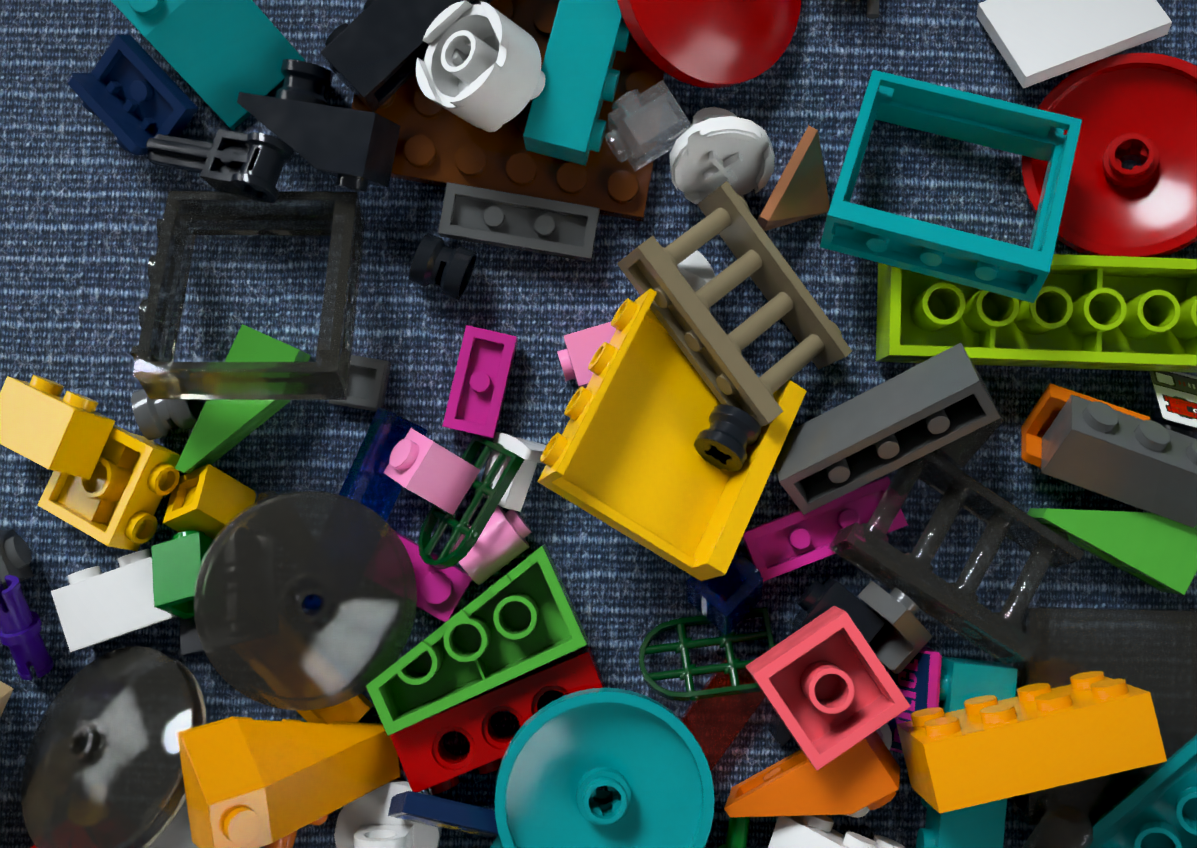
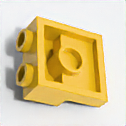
M114 424L90 480L53 471L38 506L108 547L138 551L140 545L149 541L157 530L158 522L154 514L162 497L171 493L179 482L180 473L175 467L181 455L154 441L147 440L144 436L130 433Z

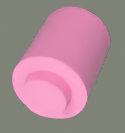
M497 506L480 537L468 554L459 561V564L471 579L480 585L530 547L525 537L532 532L517 511L509 510L505 513L500 506ZM463 534L460 536L452 552L457 549L465 538Z

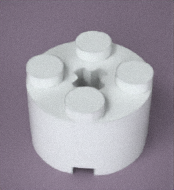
M467 0L457 2L441 12L428 27L423 41L429 44L424 61L417 57V82L421 91L430 100L473 126L487 132H495L503 124L516 117L530 100L538 97L543 91L546 78L543 71H541L540 50L535 39L490 4L480 1L481 4L472 5Z

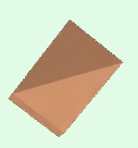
M809 125L757 219V222L764 231L825 214L829 211L830 205L819 134L817 129Z

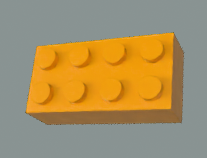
M1090 671L1075 674L1070 677L1071 684L1052 689L1048 683H1037L1017 689V697L998 701L995 695L970 698L964 701V709L944 713V709L941 707L915 711L910 714L912 721L897 724L911 788L941 814L1167 762L1151 693L1127 684L1125 679H1112L1104 676L1102 671Z

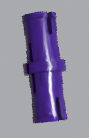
M6 575L7 589H4L0 579V643L8 646L21 679L33 680V675L29 668L32 665L37 678L43 677L51 671L54 662L52 657L49 656L40 634L42 622L36 612L30 611L20 587L19 578L14 575Z

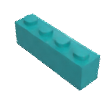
M617 0L559 1L541 68L546 78L545 86L541 94L532 101L523 134L526 151L585 166L590 150L600 151L607 121L599 119L603 100L613 102L620 75L619 70L612 69L616 51L626 52L631 36L622 17Z
M942 656L939 707L944 709V713L964 709L965 700L978 696L995 695L998 701L1016 697L1018 669L1002 662ZM921 797L923 807H927L925 828H919L916 848H1003L1007 798L939 814Z

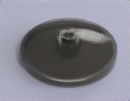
M298 490L280 493L260 500L238 513L219 531L209 545L199 566L194 585L193 614L196 630L201 645L215 670L227 683L248 698L264 705L286 710L306 711L334 706L350 700L367 690L366 685L394 664L401 654L409 638L416 613L417 587L415 573L408 552L397 533L382 517L367 506L345 496L326 491ZM316 594L321 599L319 608H310L305 613L302 610L304 598L308 595Z
M132 646L108 652L86 665L58 693L34 734L26 757L22 778L21 803L23 818L28 834L37 848H147L170 825L186 800L177 732L207 723L206 708L200 686L194 675L182 662L149 647Z

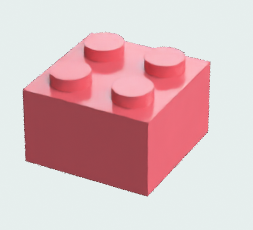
M836 606L831 607L745 666L804 755L817 771L911 707L848 613Z

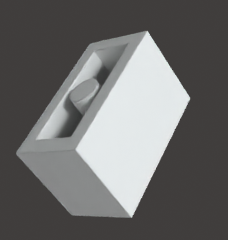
M149 549L140 550L118 558L120 568L105 573L101 572L100 566L72 573L67 576L70 585L51 591L70 652L178 617L154 607L152 556Z

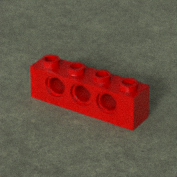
M587 646L393 733L390 737L411 790L418 793L428 788L430 794L435 795L459 784L458 776L477 768L479 774L483 775L499 769L509 743L517 732L511 735H501L496 732L491 724V716L496 712L509 711L517 717L521 728L531 716L541 709L539 698L547 691L556 690L564 695H568L576 691L606 687L590 647ZM451 731L464 734L469 741L470 750L463 755L451 754L444 747L443 735Z

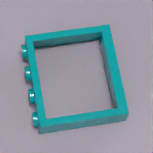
M872 70L827 214L820 247L1034 303L1050 273L1082 119ZM875 119L1047 161V169L1029 248L850 203Z

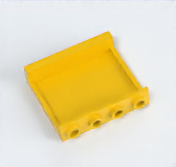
M650 288L635 301L627 298L615 313L611 326L616 331L610 343L604 342L592 357L588 370L593 372V375L587 387L581 386L569 401L564 414L570 420L563 433L557 432L546 445L540 461L546 466L537 482L696 579L704 581L726 575L807 391L789 380L773 393L775 401L783 412L772 422L761 427L762 432L756 444L748 446L746 449L747 459L741 470L727 471L710 464L696 451L694 443L699 433L710 427L709 416L714 407L721 403L650 309L657 294L656 291Z

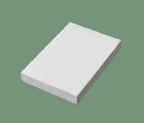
M986 0L978 3L976 15L1023 89L1168 34L1172 21L1157 0Z

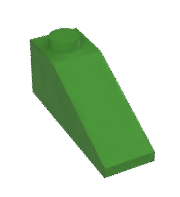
M242 324L175 469L183 473H192L204 465H212L288 404L294 393L299 395L305 388L311 374V366L307 365L311 355Z
M1030 508L1025 516L1027 519L1161 592L1185 595L1197 572V525L1193 528L1150 512Z

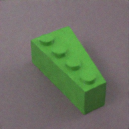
M544 544L366 685L387 736L587 645L588 638L546 545Z

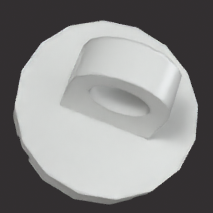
M709 107L697 111L693 116L691 127L676 140L669 154L672 183L676 189L678 188L684 192L687 200L694 204L701 202L726 181L743 198V195L750 193L754 188L755 193H757L766 186L774 172L775 155L766 131L751 120L739 118L734 113L717 107Z
M395 779L345 805L338 815L334 838L336 848H438L442 830L440 827L388 816L392 797L399 793L412 791L409 782Z

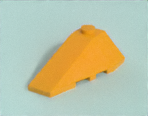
M229 717L177 732L192 842L199 848L263 847L400 777L398 754L390 735L387 736L381 723L338 721L314 723L302 722L296 719L270 721L254 720L251 717Z

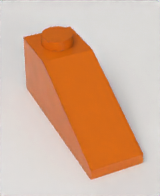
M874 731L818 771L801 749L733 786L724 810L730 818L851 815L866 806L869 810H875L884 806L895 797L896 791L899 790L901 768L877 731Z

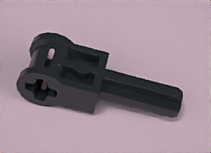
M218 129L213 143L158 134L155 138H149L146 142V148L148 149L147 159L152 164L201 173L200 177L216 191L246 196L264 203L276 202L279 191L275 187L284 163L291 162L294 155L293 149L285 142L258 132L245 134Z

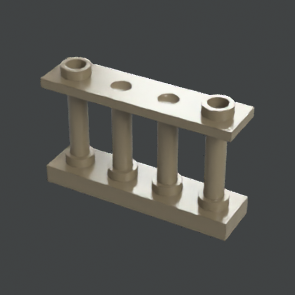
M726 181L697 204L706 216L704 219L665 248L661 247L654 236H651L619 261L617 265L640 296L650 288L657 292L650 309L719 402L747 412L762 427L772 422L783 412L773 395L782 385L809 362L813 361L819 370L847 357L852 350L842 338L838 326L828 319L751 214L747 202ZM719 234L737 260L695 291L678 270L677 265ZM750 276L768 302L733 331L726 334L710 313L709 308ZM782 319L799 344L763 375L758 377L742 356V350L778 320Z

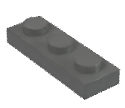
M447 182L438 233L440 237L591 262L600 208Z

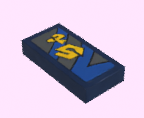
M413 791L396 794L391 799L388 816L484 838L499 836L495 810Z

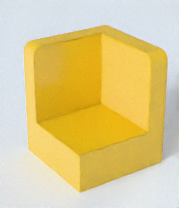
M207 464L194 470L192 473L180 476L176 488L171 492L163 524L178 532L189 530L201 531L206 536L221 543V540L226 538V530L235 527L249 529L256 493L211 464Z

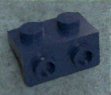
M117 34L91 73H72L67 80V84L80 97L83 107L98 116L114 134V139L118 145L134 155H148L146 142L149 138H155L158 134L178 137L199 109L131 35Z

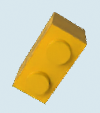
M33 375L30 383L7 376L0 392V444L49 470L90 480L115 420L96 412L98 402L71 391H66L65 396H62L64 386L54 381Z

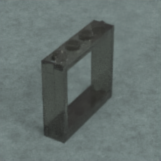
M169 191L164 218L157 219L156 224L159 239L156 255H151L148 262V277L150 281L148 299H143L139 307V322L141 326L139 345L133 346L130 352L135 360L133 377L139 380L150 399L347 400L365 231V220L358 193L279 191L276 202L264 203L246 196L221 191ZM196 235L331 236L316 362H173Z

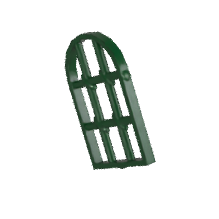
M474 435L461 457L463 460L471 464L482 444L486 445L474 465L481 471L492 450L500 454L483 483L478 481L479 476L477 475L471 487L476 489L475 496L460 522L454 519L455 513L454 515L448 512L444 513L442 512L443 509L433 504L421 527L418 541L419 554L426 564L435 568L445 569L454 566L468 554L480 537L525 459L505 449L500 443H493L479 435ZM507 457L511 458L496 486L492 489V482ZM485 495L489 496L471 528H468L469 521ZM439 519L438 527H437V529L435 530L433 536L431 537V534H432V531H433V529H434V527H435V524H436L437 520ZM449 525L453 528L452 535L438 559L434 560L431 553ZM463 534L465 538L457 549L452 552L460 536Z
M767 607L687 618L681 617L659 624L646 635L640 646L639 668L644 682L654 693L668 700L697 701L699 699L760 692L761 689L757 683L740 685L737 670L746 669L745 666L755 659L740 661V658L735 659L733 643L767 639L769 650L776 645L773 640ZM763 617L765 631L736 634L734 631L730 632L729 621ZM721 623L723 636L697 640L686 637L685 627ZM677 628L679 642L649 646L651 641L662 632ZM720 645V648L725 647L727 663L696 667V664L691 665L688 649ZM675 651L676 654L681 653L683 669L647 673L645 655ZM724 672V675H730L731 686L695 691L693 676ZM679 678L680 681L685 680L686 692L669 691L658 686L654 681Z

